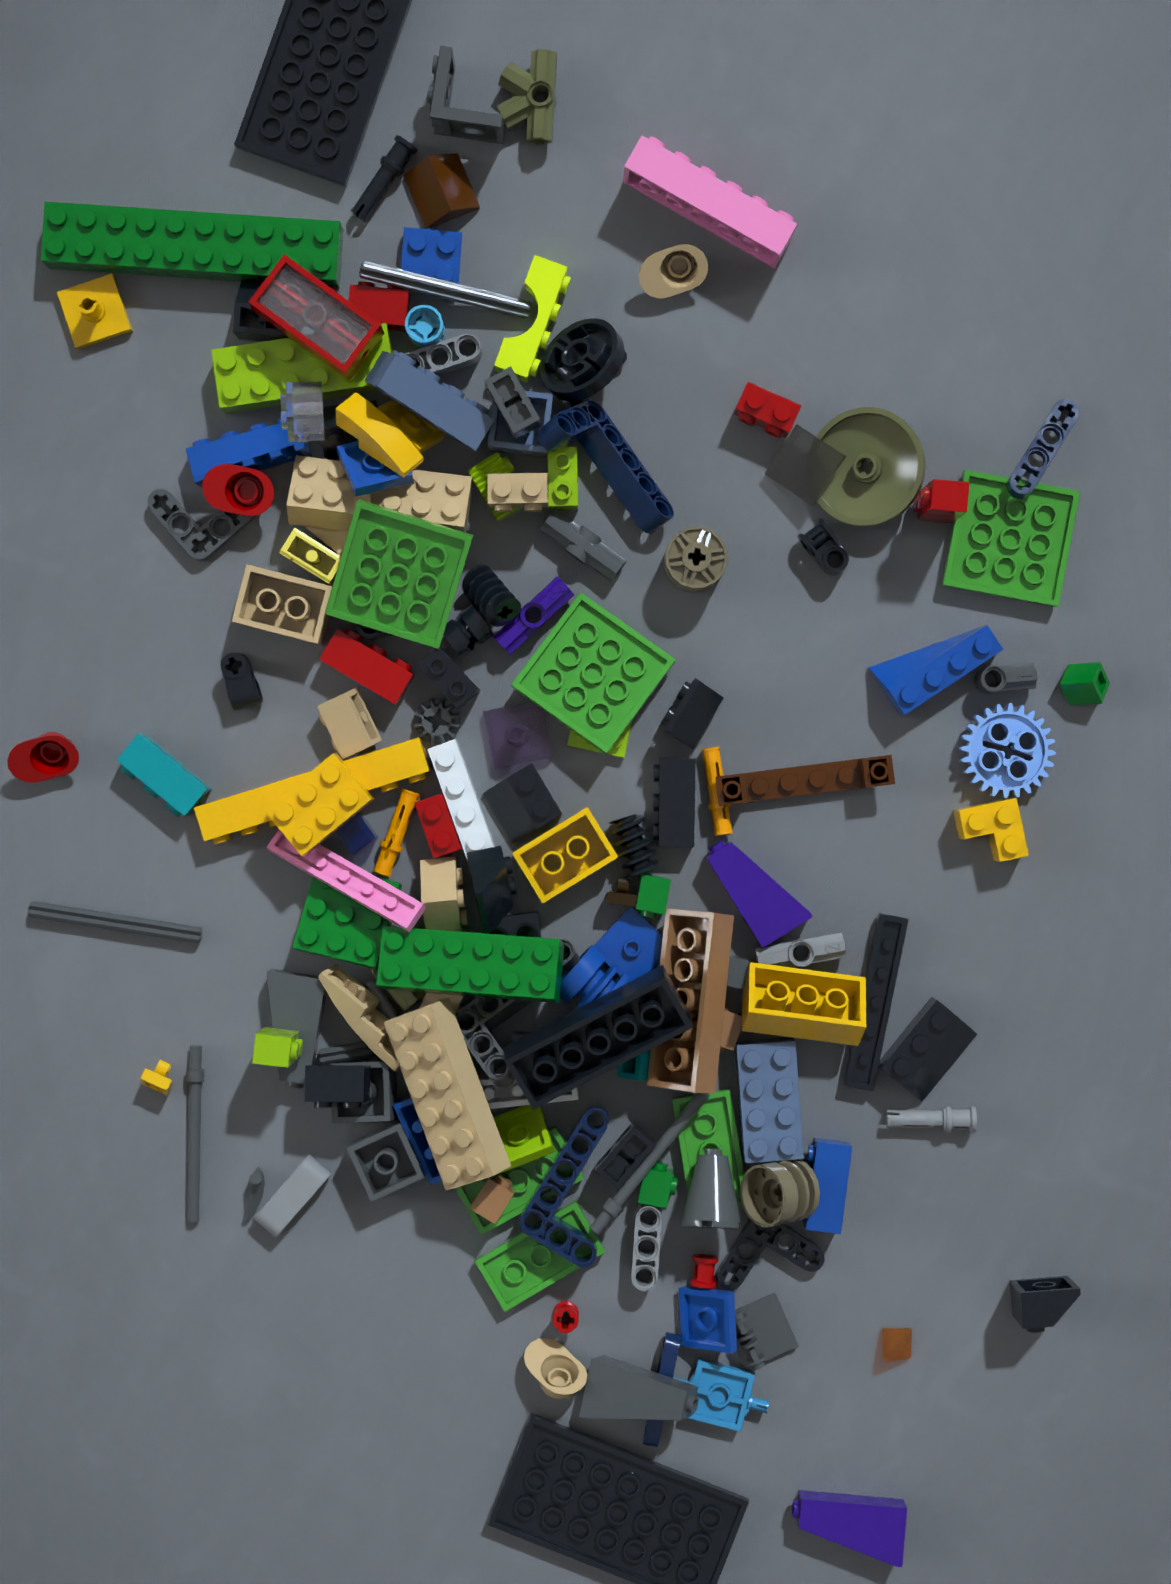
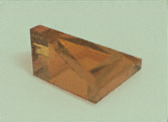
M882 1328L881 1357L883 1361L889 1362L911 1358V1328Z

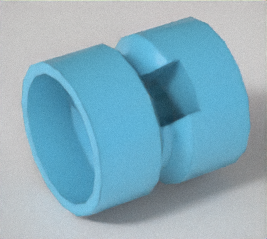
M419 305L409 311L405 318V328L409 340L414 347L420 349L444 341L446 330L442 316L437 309L430 305Z

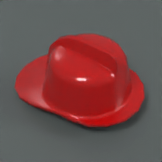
M220 464L207 472L202 482L206 501L212 507L225 512L257 516L264 513L271 506L274 499V487L271 480L263 472L253 468L233 464Z
M47 732L41 734L38 738L17 744L9 753L7 759L8 769L20 781L28 783L41 782L72 773L77 768L79 753L72 741L57 732Z

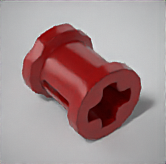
M694 1254L692 1260L695 1261L694 1276L690 1279V1285L704 1289L716 1288L714 1270L718 1257L710 1254Z
M568 1300L557 1303L553 1310V1325L561 1333L572 1332L579 1323V1310L577 1306ZM567 1311L570 1317L568 1322H563V1312Z

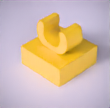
M159 1060L154 1072L145 1068L140 1077L141 1084L168 1096L173 1087L172 1080L167 1078L171 1070V1064Z

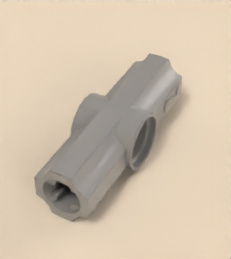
M842 932L805 939H794L789 942L768 945L764 948L757 947L755 948L757 963L805 967L812 963L845 958L846 948ZM798 945H805L808 949L807 957L803 960H796L793 957V950Z

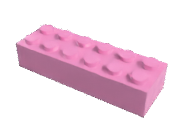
M641 135L624 165L623 183L770 267L776 268L797 227V223L793 222L794 218L790 214L782 210L778 212L767 207L768 203L762 198L755 195L751 198L744 194L742 188L732 181L723 182L716 178V173L705 166L699 168L690 163V158L678 151L672 153L665 149L664 143L657 138L650 136L648 139Z

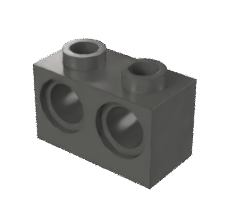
M511 366L485 380L486 388L514 439L541 425L537 412Z

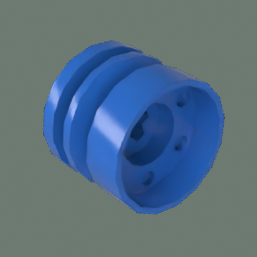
M590 945L580 956V961L561 980L560 999L566 1004L578 996L581 999L576 1007L578 1009L626 984L630 977L623 973L613 981L611 978L617 972L618 967L614 965L604 973L600 968L604 964L606 956L596 947Z

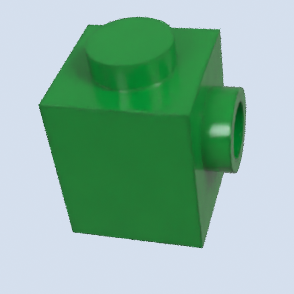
M657 1161L640 1182L637 1196L638 1203L667 1208L669 1195H675L677 1178L673 1177V1170L667 1168V1163Z

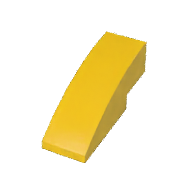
M355 392L336 407V425L358 439L359 449L404 478L423 462V456L405 434L384 413Z

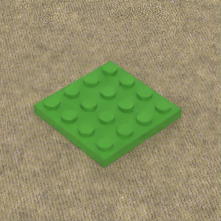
M965 469L961 481L970 482L967 513L953 522L941 586L1059 607L1080 491L1037 483L1028 497L1016 499L1007 491L1008 477ZM1020 480L1016 487L1021 490L1025 487L1026 481Z
M358 499L325 614L439 649L473 535Z
M580 592L513 681L511 687L607 755L674 665L676 659Z

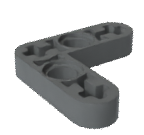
M156 489L149 495L147 501L149 509L184 550L192 558L199 561L212 557L256 518V516L239 515L236 519L240 523L236 526L234 520L226 515L228 512L220 510L200 527L180 502L167 490ZM160 496L163 499L168 497L169 499L166 501L168 507L172 511L178 507L179 511L169 516L161 507L156 509L158 505L157 497ZM179 517H185L189 521V527L184 533H177L173 527L174 521ZM220 520H227L230 524V531L225 536L217 535L214 529L215 524ZM207 530L212 537L218 540V543L215 545L211 540L205 544L204 547L207 551L204 554L199 551L194 553L196 549L194 543L197 540L204 542L209 538L204 534Z

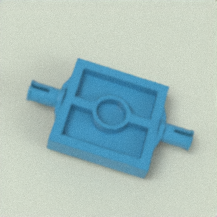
M698 1358L694 1373L689 1381L673 1376L674 1379L698 1386L696 1395L699 1397L696 1412L688 1417L689 1419L741 1432L744 1417L750 1409L764 1413L768 1411L769 1401L754 1398L752 1395V1386L755 1378V1372Z

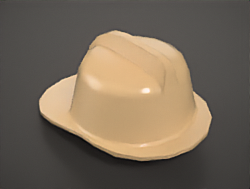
M689 244L676 245L656 252L646 258L638 274L639 283L643 291L651 297L659 299L671 297L699 286L706 279L708 260L704 252L696 246Z
M538 1338L532 1341L525 1349V1366L540 1382L541 1389L551 1398H566L569 1400L586 1384L588 1376L586 1368L558 1341L549 1338Z

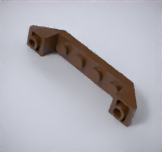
M892 755L715 777L719 806L895 784Z

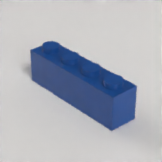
M286 416L278 419V424L266 427L265 423L256 424L249 427V432L238 434L237 431H231L220 435L221 439L212 442L209 439L194 441L192 443L193 447L185 448L194 483L201 487L206 473L220 464H233L260 471L293 462L296 455L312 457L303 422L300 418L295 419L294 416Z
M988 625L868 667V669L898 714L903 716L1002 651L1003 648Z

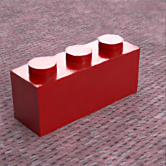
M933 479L919 492V495L914 500L913 511L918 513L917 520L943 523L955 522L967 513L970 482Z
M346 628L344 633L337 629L319 660L398 706L415 677L414 674L409 672L412 666L398 658L395 662L390 661L384 657L387 651L373 643L368 648L359 642L361 636Z

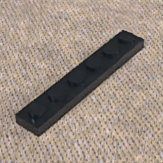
M878 913L865 976L866 1029L859 1045H851L844 1086L874 1091L909 920L907 918Z

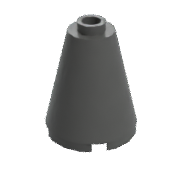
M704 1149V1155H698L682 1217V1227L740 1229L741 1220L728 1156L722 1155V1150Z

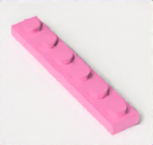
M279 829L267 846L271 853L408 932L412 930L426 909L425 905L320 844L307 855L301 856Z

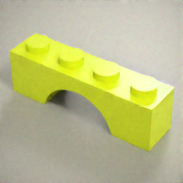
M534 255L524 283L525 289L533 296L537 303V318L532 327L522 335L503 339L494 364L496 372H501L511 366L518 380L528 383L530 376L536 377L541 360L537 359L541 348L546 349L551 336V332L547 331L550 321L556 322L561 309V305L557 304L561 293L566 295L571 282V277L567 276V266Z

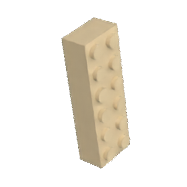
M296 455L286 504L288 522L291 525L349 531L356 503L360 499L466 533L472 498V477L413 470L411 471L413 475V483L355 497L339 460Z
M449 997L384 1021L445 1190H451L492 1177L511 1167Z

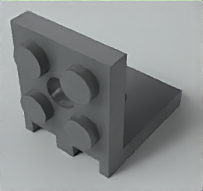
M440 46L439 56L434 55L432 63L435 85H430L428 90L430 118L432 119L434 134L503 144L505 136L503 115L450 108L456 66L452 47Z

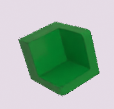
M1101 662L1067 665L1060 682V687L1069 705L1102 704L1110 682Z

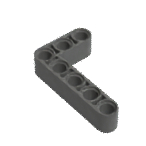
M566 939L560 940L565 944L564 952H570L571 954L566 960H563L561 980L580 961V957L573 944ZM477 997L455 1014L468 1049L490 1080L498 1087L505 1088L515 1082V1078L508 1067L504 1074L500 1076L495 1075L498 1067L507 1065L504 1062V1051L490 1032L532 1001ZM499 1004L494 1012L487 1013L490 1005ZM474 1021L471 1029L463 1030L467 1022ZM490 1043V1048L486 1052L479 1053V1048L483 1044Z

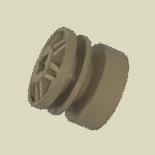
M701 526L688 527L678 532L669 542L664 557L665 572L670 582L678 589L689 593L703 592L713 587L723 575L728 562L727 548L721 537L714 531ZM694 551L699 552V557L704 558V561H700L698 566L693 565V560L688 559V556H692Z
M796 1159L752 1166L745 1172L741 1181L740 1195L742 1206L747 1216L755 1224L761 1227H773L788 1222L805 1220L812 1216L819 1205L820 1189L813 1169L806 1162Z

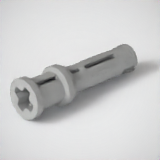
M945 1106L942 1110L935 1111L886 1110L887 1129L935 1128L942 1129L946 1133H951L952 1130H970L971 1133H976V1107L951 1109L950 1106Z

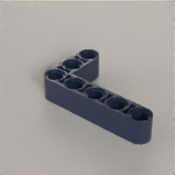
M587 400L559 412L537 431V438L540 444L551 452L579 441L638 527L645 533H654L674 516L673 508L603 407L596 401Z
M598 1104L590 1105L583 1111L520 1216V1227L526 1235L579 1267H588L595 1262L597 1257L596 1243L590 1236L554 1214L609 1125L606 1109ZM591 1113H600L604 1118L603 1123L599 1126H591L587 1121ZM576 1138H584L589 1145L586 1150L578 1152L573 1149L571 1144ZM561 1163H567L572 1166L573 1171L569 1176L563 1177L557 1173V1166ZM551 1188L556 1191L557 1198L547 1202L542 1199L540 1194L544 1189ZM529 1214H537L541 1217L542 1221L538 1226L532 1227L526 1223L525 1218ZM556 1229H561L566 1233L567 1237L562 1242H556L551 1239L550 1234ZM580 1245H587L591 1248L592 1252L588 1257L582 1258L576 1254V1248Z

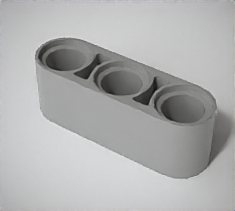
M462 334L408 352L405 355L419 363L421 368H426L437 376H441L476 364L481 359L482 350L477 337L472 334ZM473 344L476 347L473 355L464 356L460 353L463 345ZM442 352L448 355V360L443 365H435L432 362L433 357L437 353Z
M309 1154L253 1219L276 1238L331 1173Z
M639 1204L636 1207L634 1216L631 1279L634 1287L644 1292L653 1289L658 1280L662 1218L659 1207ZM651 1210L656 1214V1219L651 1223H645L640 1219L642 1212ZM647 1239L654 1243V1248L649 1252H643L638 1248V1244ZM641 1269H648L652 1272V1277L647 1281H640L637 1279L636 1274Z

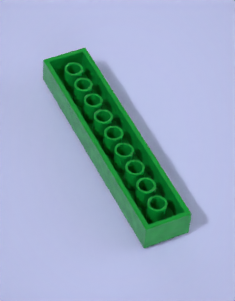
M45 202L41 261L49 269L241 282V280L264 281L285 254L330 288H340L344 230L340 221Z

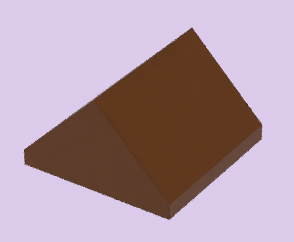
M458 153L429 155L404 174L425 229L428 227L431 229L480 209Z

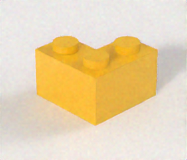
M1007 798L953 810L959 839H968L988 834L994 861L1002 862L1029 856L1017 798Z

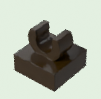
M618 878L616 892L607 891V904L636 907L637 895L628 894L630 879Z

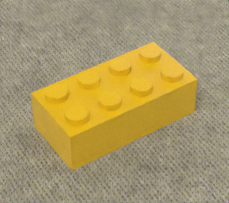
M749 962L743 987L742 1031L854 1046L859 1045L866 1029V977Z

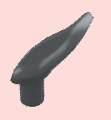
M259 1167L251 1174L245 1193L246 1209L243 1218L245 1222H249L254 1215L263 1196L265 1181L263 1172Z

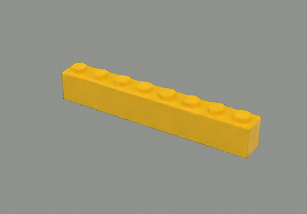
M420 737L344 761L368 792L377 788H381L382 792L398 788L397 782L409 779L410 784L427 779L425 773L431 772ZM309 772L194 807L204 841L212 840L213 844L216 845L231 840L229 834L239 831L242 836L259 831L258 825L269 823L270 827L276 826L264 809Z

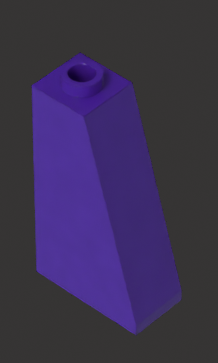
M722 840L708 849L710 854L705 858L762 948L813 917L803 905L732 842L725 844Z
M799 1490L798 1500H793L792 1518H796L799 1529L893 1566L902 1567L907 1519V1506L903 1499Z

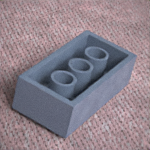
M396 350L392 354L382 351L366 377L365 382L461 445L476 451L495 421L487 415L490 410L468 398L463 400L465 394L462 391L444 382L439 384L438 382L441 378L430 370L423 369L420 366L416 369L413 367L416 361L404 353H399Z
M793 1037L737 1041L735 1045V1060L744 1162L755 1163L804 1159L796 1041Z

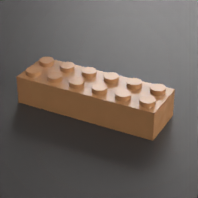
M666 908L660 966H664L689 1010L693 1028L650 1050L647 1086L694 1093H716L734 923L733 915Z

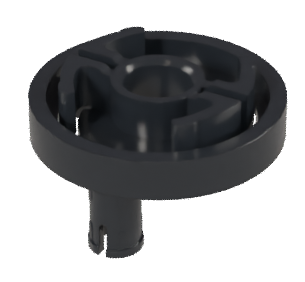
M590 318L571 324L550 342L543 354L540 364V376L543 383L554 396L568 401L571 407L589 400L588 397L598 393L612 381L621 365L627 360L623 340L614 327L602 319ZM582 355H584V357H583L582 359H580L579 361H577L579 357H581Z

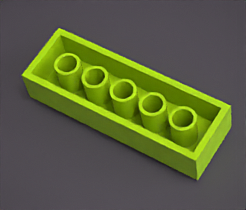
M387 323L381 324L385 334L350 381L291 338L211 349L220 409L225 414L348 396L353 395L355 392L361 394L378 391L366 383L365 379L382 351L391 354L393 352L390 330ZM314 334L304 336H306L308 339H311Z

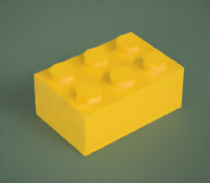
M333 753L265 808L264 811L301 856H305L371 803L374 798L337 753Z
M588 806L512 853L542 903H545L618 858Z

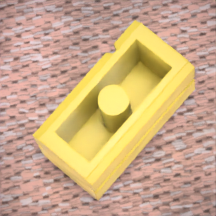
M294 528L279 553L330 586H333L341 556Z

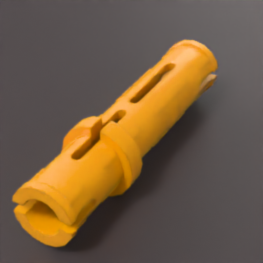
M720 746L701 749L710 804L707 806L708 810H711L714 836L732 834L733 830L729 813L731 805L719 806L715 777L724 776Z
M403 788L385 840H381L380 846L382 848L373 869L374 872L391 877L398 852L401 853L403 850L401 844L410 822L415 802H417L420 796L418 793Z

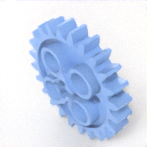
M1012 703L1006 705L1005 711H1003L1000 704L994 706V713L989 708L983 709L985 718L974 715V720L977 723L976 726L967 724L966 728L971 732L970 735H961L960 737L967 742V746L958 748V750L966 752L967 755L959 760L969 764L963 771L964 774L972 772L974 774L970 783L973 784L981 781L980 791H985L988 787H991L990 796H996L998 791L1001 790L1002 798H1007L1010 790L1015 798L1020 797V789L1026 794L1031 793L1029 784L1040 787L1041 784L1038 777L1048 778L1049 776L1043 770L1044 767L1054 766L1047 758L1056 754L1055 751L1048 750V745L1053 744L1055 740L1046 739L1045 737L1051 731V728L1041 729L1040 727L1044 719L1040 718L1034 721V710L1029 711L1025 715L1023 705L1018 706L1016 711H1014ZM995 724L1002 726L1004 729V736L999 741L995 740L991 735V729ZM1023 733L1028 734L1032 739V745L1027 750L1023 749L1019 744V738ZM987 741L1000 747L1010 744V750L1030 755L1032 759L1028 761L1015 755L1005 757L1003 751L985 747L982 745V742ZM986 752L992 753L995 757V764L990 769L986 768L982 763V757ZM1014 761L1020 762L1023 767L1022 774L1017 778L1010 772V766Z

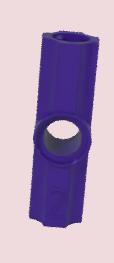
M556 576L540 593L522 607L520 614L514 621L503 626L493 638L510 655L513 654L529 637L543 627L546 621L574 596V593ZM536 608L541 611L542 618L538 623L532 624L526 620L525 615L529 609Z

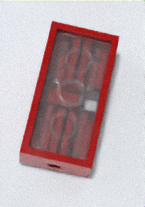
M285 254L248 302L256 314L348 381H350L385 334L380 323Z

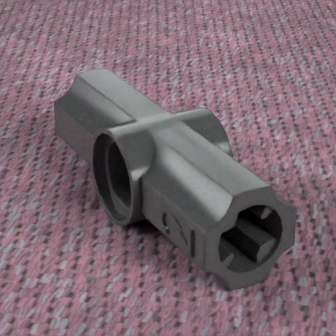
M554 509L541 527V531L565 547L564 550L584 565L587 563L610 581H613L626 563L623 557L603 544L602 539L584 526H578L556 509Z

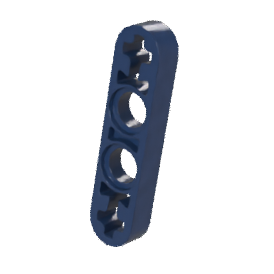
M1062 399L1054 405L1008 479L1007 491L1012 497L1024 499L1036 487L1078 419L1079 408L1074 401ZM1067 409L1069 411L1068 416L1060 426L1056 422L1062 411ZM1053 431L1058 437L1057 443L1049 444L1044 441L1043 432ZM1037 454L1041 456L1043 466L1033 467L1028 461L1029 455ZM1026 472L1030 476L1025 483V487L1020 490L1016 486Z
M665 1333L657 1373L673 1378L681 1335ZM664 1420L646 1421L643 1436L644 1445L658 1447Z

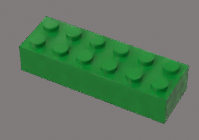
M383 926L376 985L384 990L559 1003L565 944L560 939L418 928H412L408 932L401 927Z

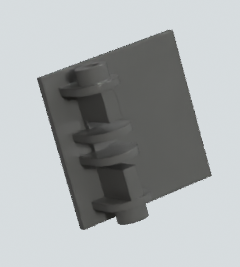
M772 1293L735 1310L737 1352L745 1370L751 1367L754 1370H758L765 1366V1361L799 1347L776 1293Z

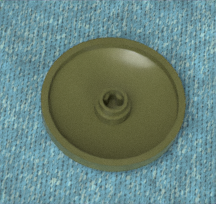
M874 407L851 409L830 420L816 436L807 462L808 482L818 504L835 519L862 527L881 525L904 513L917 498L923 485L926 469L923 446L912 427L899 416L887 410Z

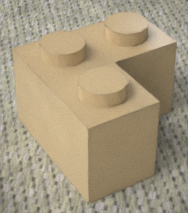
M455 856L420 860L421 903L426 907L423 912L426 929L463 932V927H468L467 909H461V907H465L464 890H459V886L464 885L463 868H457Z

